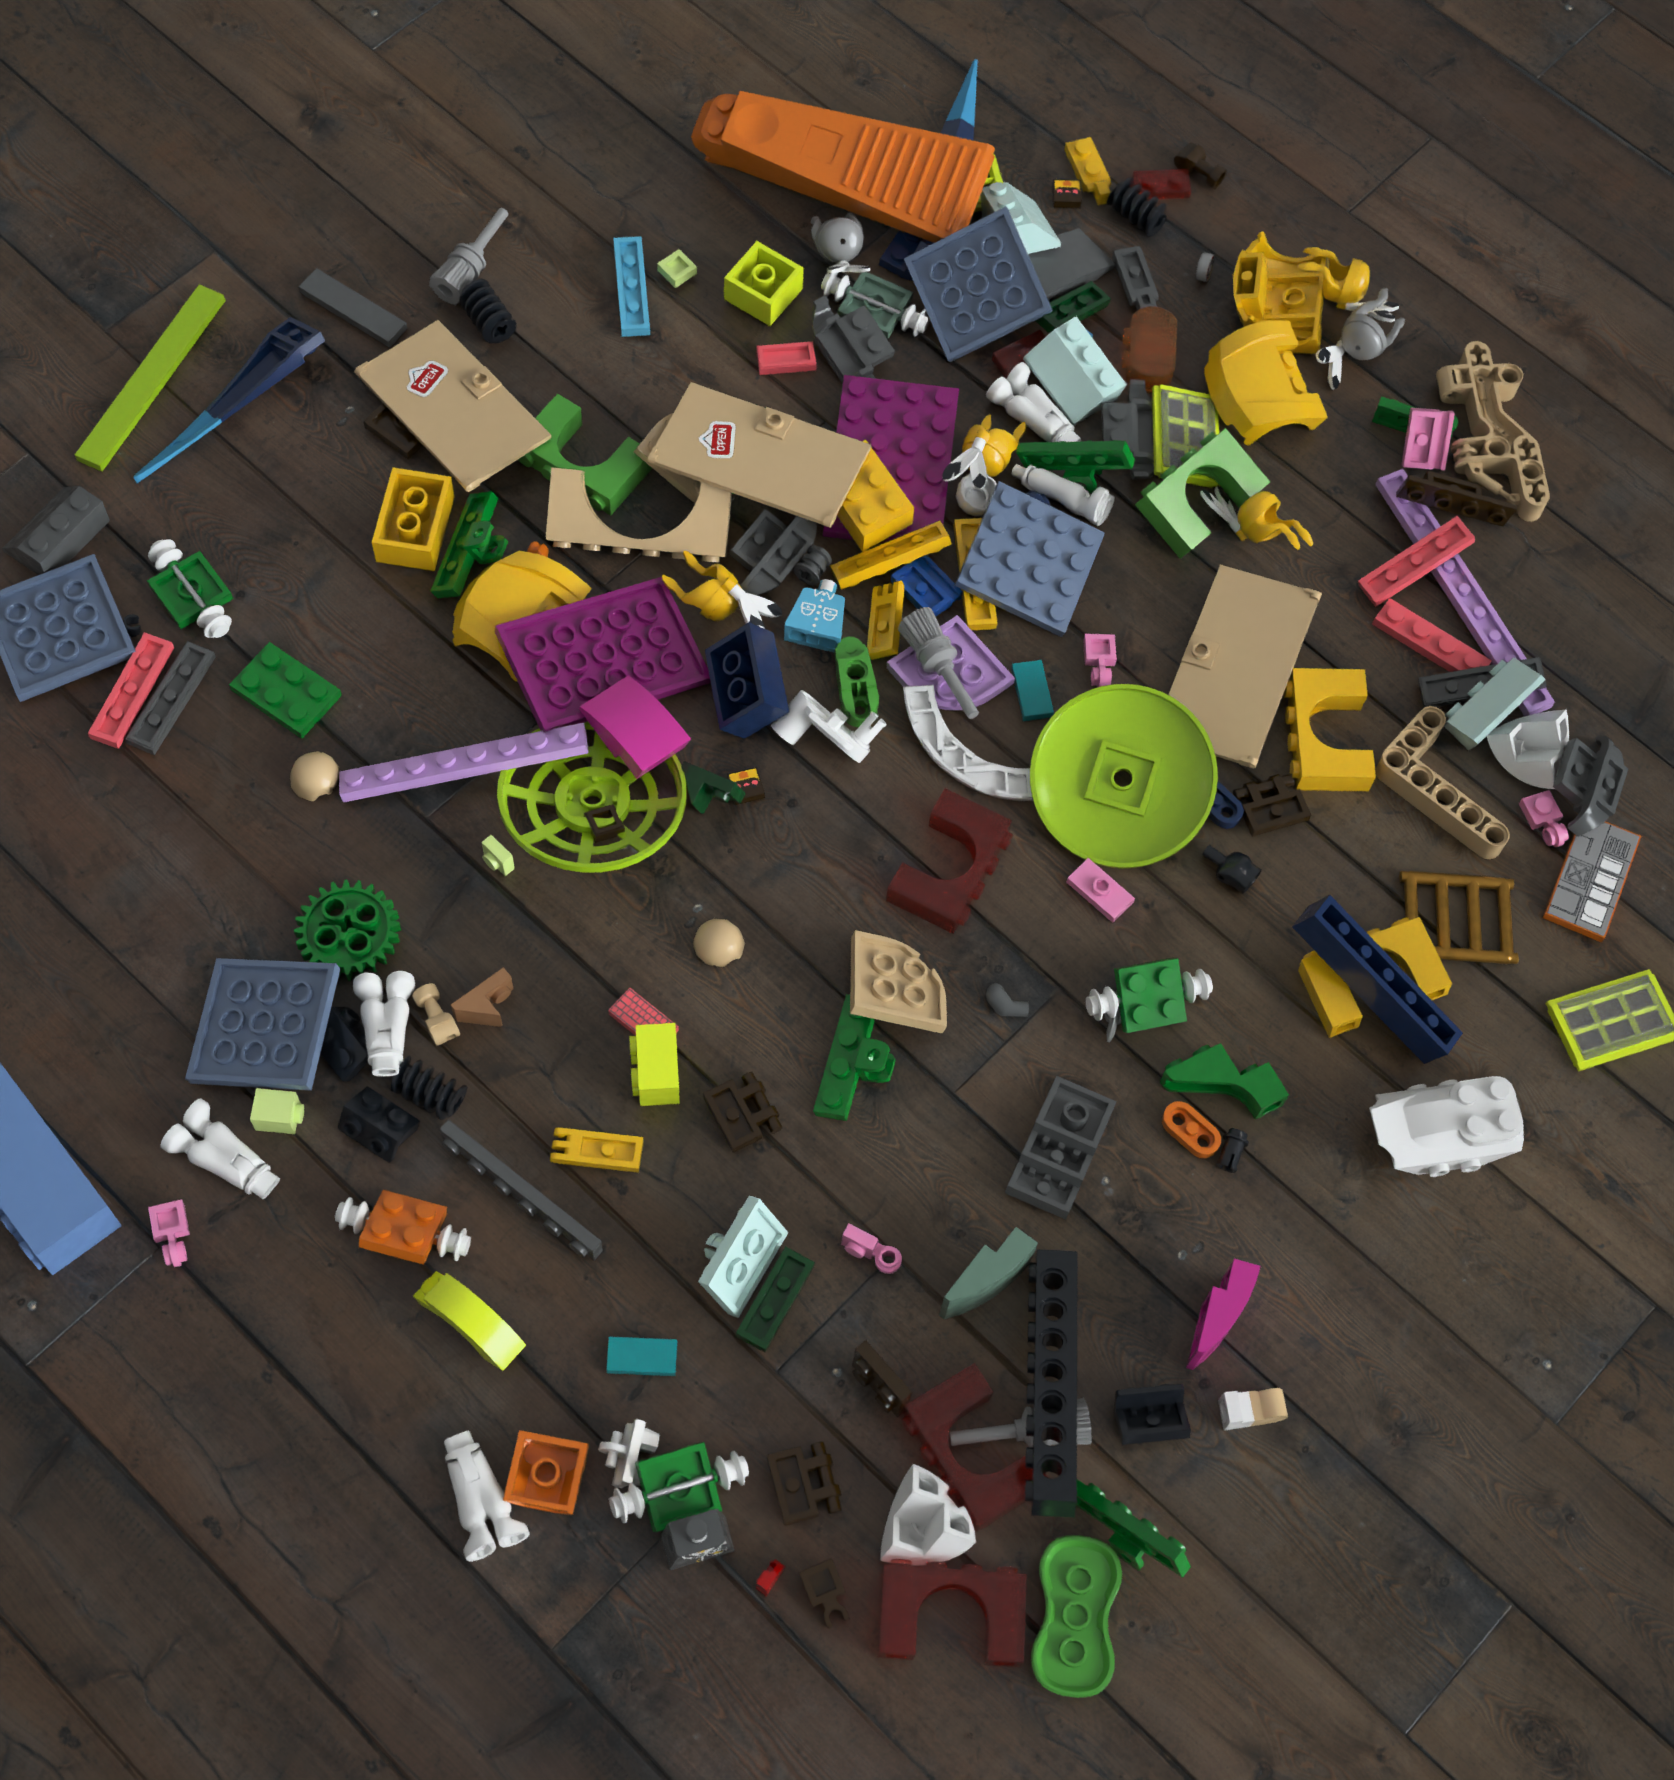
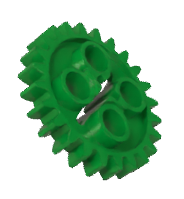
M346 879L342 888H338L334 882H331V891L327 892L320 887L321 897L308 896L311 906L301 905L300 908L304 916L295 918L297 925L300 927L294 929L296 938H299L296 941L298 950H303L301 956L304 961L336 963L340 968L339 977L341 973H345L348 981H351L353 972L362 974L365 973L364 969L369 968L372 972L376 973L375 963L378 961L386 965L387 960L384 954H395L392 944L400 942L399 936L396 934V932L401 931L400 923L396 921L399 919L397 910H392L394 908L393 901L391 899L385 900L386 896L383 890L375 894L373 884H370L364 890L361 880H358L354 887H350ZM333 910H343L338 916L329 915ZM365 915H374V918L368 922L360 921ZM327 938L335 939L330 945H321L322 941ZM364 943L367 945L363 950H352L357 944Z

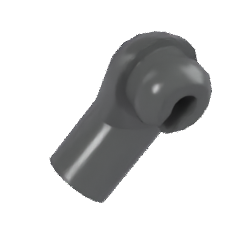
M993 983L987 987L986 1000L999 1016L1028 1017L1029 1001H1012L1003 986L998 983Z

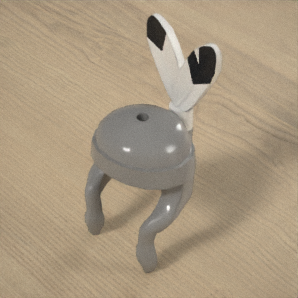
M847 213L845 218L829 219L823 224L818 216H814L811 219V224H813L811 234L816 249L824 258L836 264L828 267L827 273H860L870 271L869 266L849 265L848 261H851L859 254L864 239L862 225L852 213ZM841 239L845 240L843 244L840 243Z
M1388 288L1381 289L1376 300L1363 303L1350 314L1344 323L1342 336L1336 346L1324 347L1317 351L1316 360L1321 364L1329 363L1328 381L1332 390L1337 389L1340 384L1342 355L1345 351L1348 355L1358 360L1374 359L1380 356L1385 348L1393 343L1399 330L1404 326V318L1395 320L1392 330L1385 336L1379 324L1371 317L1366 316L1368 312L1380 307L1386 301Z

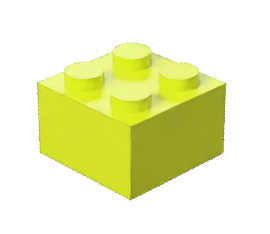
M756 241L724 277V300L771 326L802 291L804 268Z
M676 1023L636 1025V1036H630L631 1065L637 1064L638 1068H631L633 1096H639L640 1106L680 1104Z

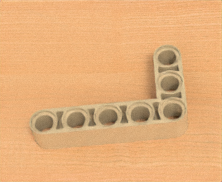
M1433 706L1425 707L1384 750L1376 766L1375 773L1381 782L1478 856L1489 860L1499 856L1509 840L1510 833L1508 828L1419 760L1437 740L1446 723V716L1441 709ZM1406 743H1410V744L1414 745L1415 747H1410V746L1407 745ZM1388 762L1395 764L1397 767L1390 766ZM1412 781H1416L1420 783L1422 786H1417ZM1437 800L1445 802L1446 805H1442ZM1462 819H1467L1471 824H1467ZM1487 837L1494 839L1496 843L1490 842Z

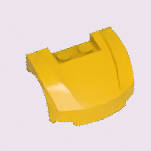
M1260 232L1257 235V239L1252 241L1246 251H1241L1233 274V295L1242 325L1245 327L1257 322L1273 320L1290 321L1299 344L1292 350V353L1316 354L1320 349L1322 336L1323 273L1300 269L1298 264L1315 262L1329 269L1328 257L1310 255L1303 258H1292L1281 255L1268 244L1265 232Z
M1262 321L1247 325L1221 339L1209 350V359L1204 367V374L1210 397L1225 425L1233 424L1241 436L1244 437L1243 443L1247 446L1278 427L1301 423L1308 426L1309 430H1314L1328 418L1319 394L1308 393L1306 384L1302 379L1296 359L1292 353V350L1299 344L1290 321Z
M517 551L485 568L467 586L453 614L455 616L452 631L454 635L453 643L455 646L463 644L473 645L489 653L502 664L511 678L517 682L494 632L496 625L584 600L592 588L571 570L548 557L536 553Z

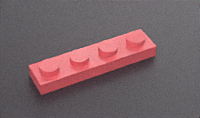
M1456 516L1358 580V586L1373 605L1377 607L1475 543V536L1461 519Z
M1389 598L1372 623L1375 627L1448 672L1488 666L1492 662L1491 659Z
M144 632L135 648L136 652L132 653L88 732L90 739L117 749L120 748L174 650L171 641Z

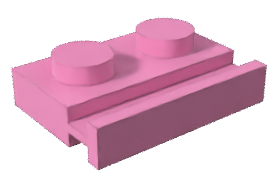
M1410 408L1401 465L1405 468L1445 470L1455 413L1450 410Z

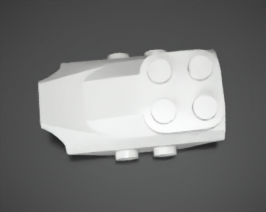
M1500 1076L1463 1080L1460 1082L1457 1080H1447L1434 1087L1418 1084L1409 1087L1405 1091L1375 1095L1377 1102L1369 1108L1378 1144L1391 1154L1393 1166L1396 1170L1417 1175L1429 1173L1430 1177H1439L1448 1174L1449 1170L1461 1169L1462 1172L1476 1171L1482 1165L1522 1151L1524 1141L1523 1119L1512 1084L1506 1078Z

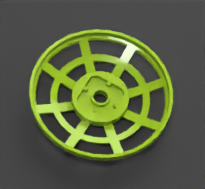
M589 722L584 723L586 730H594ZM540 728L534 730L532 733L539 732L541 730ZM595 731L594 745L588 746V754L546 762L535 773L528 789L510 784L516 768L501 770L497 788L500 816L508 833L515 842L531 856L548 865L581 873H601L619 870L653 855L676 832L683 818L686 806V779L682 771V765L676 754L664 761L674 777L677 797L658 799L656 783L650 772H647L639 778L642 779L647 788L649 800H630L628 786L637 780L630 770L620 776L616 772L604 768L605 758L618 761L624 765L626 764L620 756L617 758L613 756ZM592 757L591 766L582 767L572 772L564 764L575 759ZM552 771L561 779L555 794L538 791L543 780ZM508 796L527 801L528 815L536 830L523 835L517 832L510 818L507 805ZM595 796L601 801L597 804H588L584 800ZM536 803L555 806L559 818L544 825L538 815ZM614 804L616 813L622 822L626 819L629 812H647L643 822L634 832L624 825L625 832L617 834L622 840L609 845L593 846L594 838L591 834L589 822L584 817L585 812ZM676 809L669 828L658 840L650 845L640 838L652 825L657 811ZM613 816L611 818L593 817L599 829L615 825ZM568 827L573 831L582 833L580 845H575L556 837L554 834ZM546 839L549 843L560 849L578 853L577 862H572L550 856L531 844ZM627 846H631L638 851V853L620 860L590 863L592 855L612 853Z

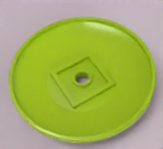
M1134 684L1101 686L1086 691L1064 704L1049 719L1041 731L1033 750L1030 766V787L1033 802L1048 832L1059 844L1083 860L1089 858L1096 865L1110 868H1137L1151 865L1181 850L1197 835L1208 818L1214 803L1218 782L1217 761L1211 740L1195 715L1182 703L1164 692ZM1117 772H1128L1132 777V782L1125 787L1117 785L1114 781V776Z

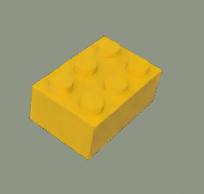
M871 447L837 516L861 551L864 552L912 525L914 506Z
M392 467L371 542L376 562L435 571L455 497L450 476Z

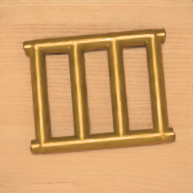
M1400 871V882H1404L1405 918H1409V920L1418 917L1417 884L1435 885L1438 946L1434 947L1440 959L1518 964V953H1514L1510 899V890L1514 888L1513 879ZM1448 886L1466 887L1469 949L1451 947ZM1479 888L1497 890L1501 951L1482 950Z

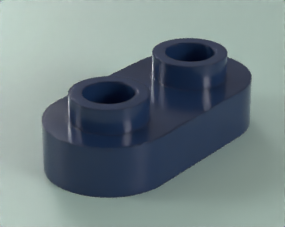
M1218 781L1214 803L1208 818L1217 826L1230 829L1239 824L1244 809L1242 803ZM1227 812L1231 817H1224L1221 813Z

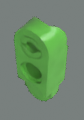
M845 637L838 643L834 653L841 711L848 717L846 722L851 726L859 727L870 715L871 711L878 714L879 694L868 648L855 637ZM851 676H858V677H860L861 679L855 680V679H851L850 677H851ZM861 706L866 711L864 714L858 715L855 713V708Z

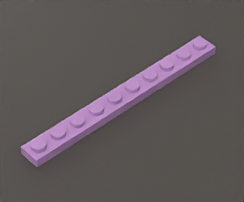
M1404 469L1378 478L1375 485L1412 543L1415 544L1441 526L1427 505L1396 497L1397 490L1408 477ZM1456 554L1431 571L1485 656L1492 660L1491 665L1498 664L1502 659L1505 662H1509L1512 658L1517 660L1527 659L1459 554ZM1545 687L1544 689L1534 690L1518 707L1524 716H1528L1552 708L1555 701Z

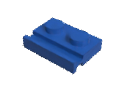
M928 555L906 564L891 575L892 583L896 581L903 582L904 596L917 609L930 607L935 617L952 606L953 602L962 599V590L954 586L955 583Z

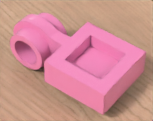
M1085 634L1083 639L1085 665L1097 666V668L1092 667L1091 686H1097L1098 688L1111 685L1112 671L1111 668H1106V666H1115L1116 664L1115 635Z
M1550 790L1521 799L1519 806L1531 829L1544 827L1542 836L1548 846L1559 847L1564 845V842L1569 838L1568 830L1564 824L1557 823L1563 815Z
M183 1200L148 1207L155 1243L168 1240V1244L162 1246L166 1266L172 1264L174 1267L181 1266V1262L187 1261V1253L184 1241L177 1242L176 1238L190 1235Z
M851 1224L847 1225L842 1235L841 1245L845 1246V1250L849 1254L860 1259L863 1256L870 1260L872 1257H875L877 1269L885 1274L896 1272L902 1263V1256L898 1249L893 1246H884L878 1243L879 1238ZM890 1256L894 1262L885 1263L882 1258Z

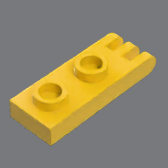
M896 581L893 585L891 583L884 584L883 588L880 585L873 587L867 648L871 660L898 654L900 639L898 627L902 619L904 584L902 581Z
M559 1127L554 1129V1136L566 1139V1141H552L551 1148L557 1151H564V1153H551L550 1162L639 1173L644 1142L643 1137Z

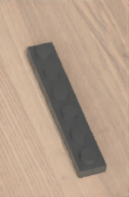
M448 1119L440 1128L443 1139L442 1145L454 1156L460 1153L468 1160L467 1165L479 1176L485 1173L493 1180L492 1185L506 1197L511 1194L519 1200L517 1205L531 1217L534 1214L545 1221L543 1226L556 1237H559L561 1234L570 1241L568 1245L576 1254L582 1258L587 1255L595 1261L602 1253L603 1247L600 1239Z

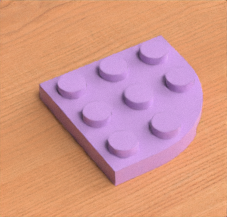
M958 615L940 626L943 635L949 637L951 645L957 650V656L952 661L954 664L953 670L976 707L993 699L1014 684V676ZM911 646L887 661L886 668L903 687L934 685L938 709L963 710L943 676H939L936 672H925L921 662L916 658V652Z

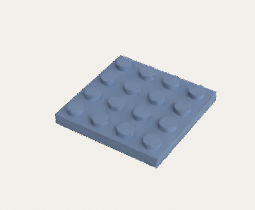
M1007 207L904 258L949 362L1053 312Z
M999 481L995 486L954 586L1062 637L1067 630L1105 532Z
M94 554L0 590V656L20 702L130 659L133 652H136Z
M216 958L185 1079L190 1084L312 1090L340 973L339 966L336 963Z

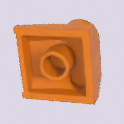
M519 1430L503 1501L521 1507L556 1514L573 1515L582 1474L586 1467L588 1443Z

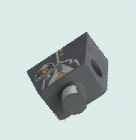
M718 1509L672 1521L667 1524L661 1534L670 1570L735 1552L726 1517Z

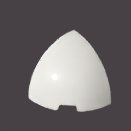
M1567 709L1528 715L1493 729L1487 735V740L1496 759L1511 775L1524 783L1539 788L1555 789L1553 784L1563 757L1564 747H1566L1569 741Z
M915 1464L908 1470L893 1500L882 1539L881 1561L907 1566L936 1564L961 1555L976 1543L974 1527L965 1506L958 1508L947 1495L949 1486L930 1471Z

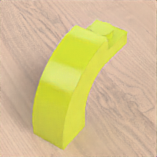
M436 1271L423 1282L421 1288L413 1295L420 1305L449 1323L486 1361L502 1371L526 1346L521 1338L498 1314L472 1291L447 1273L442 1275Z

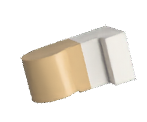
M1280 1388L1257 1392L1256 1390L1246 1392L1229 1391L1224 1392L1218 1400L1224 1431L1279 1422L1288 1418L1283 1390Z

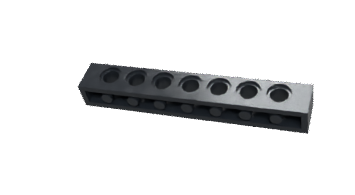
M1037 1249L1036 1262H1029V1283H1035V1292H1029L1028 1312L1035 1314L1034 1322H1028V1343H1034V1352H1028L1027 1373L1034 1374L1033 1383H1027V1404L1033 1405V1415H1027L1026 1436L1033 1437V1447H1026L1025 1468L1032 1469V1480L1026 1479L1025 1501L1032 1502L1031 1515L1075 1518L1077 1503L1078 1251ZM1054 1286L1057 1287L1058 1290H1050L1046 1287ZM1055 1316L1058 1320H1049L1046 1317ZM1054 1346L1059 1350L1050 1351L1045 1347ZM1055 1377L1058 1379V1381L1050 1382L1047 1381L1045 1378ZM1054 1408L1059 1412L1051 1414L1044 1409ZM1054 1440L1058 1445L1049 1446L1044 1441ZM1046 1472H1053L1057 1474L1059 1477L1050 1479L1045 1477L1043 1474Z

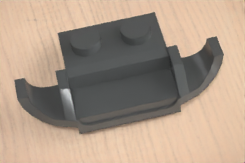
M826 295L813 301L812 328L815 337L814 341L841 383L843 384L844 375L875 378L873 367L893 357L895 350L866 306L864 305L840 318L838 313L834 315L831 311Z
M1131 379L1128 403H1102V441H1126L1135 458L1133 468L1130 469L1131 479H1151L1154 475L1152 399L1145 389V380Z
M764 509L729 552L732 558L750 571V574L740 585L745 593L757 596L779 587L796 563L814 543L817 523L796 516L791 524L787 526L768 510Z
M1608 736L1596 737L1595 742L1601 746L1600 751L1596 753L1577 737L1568 741L1553 787L1574 804L1573 810L1578 815L1573 821L1568 823L1567 828L1578 837L1600 826L1610 816L1615 814L1627 776L1628 768L1624 765L1622 753Z

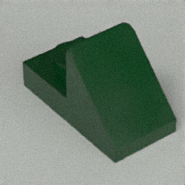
M686 761L683 762L681 767L685 775L691 803L701 814H704L712 797L723 803H728L731 800L741 804L746 793L736 782Z

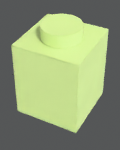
M256 1088L250 1116L254 1129L256 1131L295 1134L297 1123L301 1124L304 1117V1104H301L297 1093Z

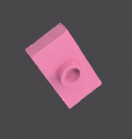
M1089 858L1066 881L1067 884L1112 923L1135 900L1130 893Z

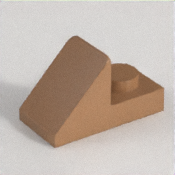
M503 967L451 1004L453 1017L457 1022L503 1026L501 1015L492 1004H498L506 1000L514 989L512 978Z

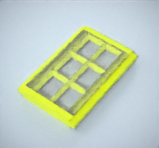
M1161 384L1160 386L1154 385L1152 387L1154 475L1161 478L1160 475L1173 464L1176 468H1179L1183 464L1180 458L1192 448L1198 452L1203 447L1199 442L1212 431L1216 435L1219 434V415L1210 394ZM1191 475L1186 481L1188 484L1209 488L1216 487L1217 485L1220 487L1215 480L1204 475Z
M1650 969L1555 998L1545 1003L1566 1051L1578 1071L1674 1041V1013L1654 973L1652 974Z

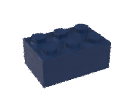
M748 622L705 649L720 730L745 739L789 713L773 632Z

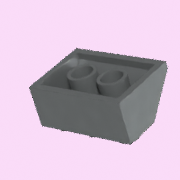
M81 486L64 487L2 549L3 552L40 575L66 565L110 519L102 500Z

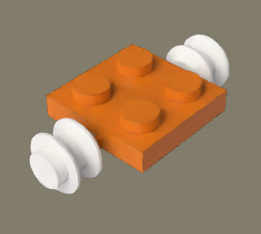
M382 1190L372 1212H370L366 1201H363L360 1206L353 1205L352 1197H349L345 1203L340 1202L335 1215V1221L339 1222L340 1230H343L347 1225L353 1226L354 1234H358L363 1230L359 1237L360 1248L424 1265L433 1244L437 1245L440 1257L450 1252L453 1253L454 1261H458L460 1256L467 1255L471 1243V1237L466 1236V1228H463L460 1233L453 1232L452 1224H449L440 1231L447 1214L446 1206L387 1190Z

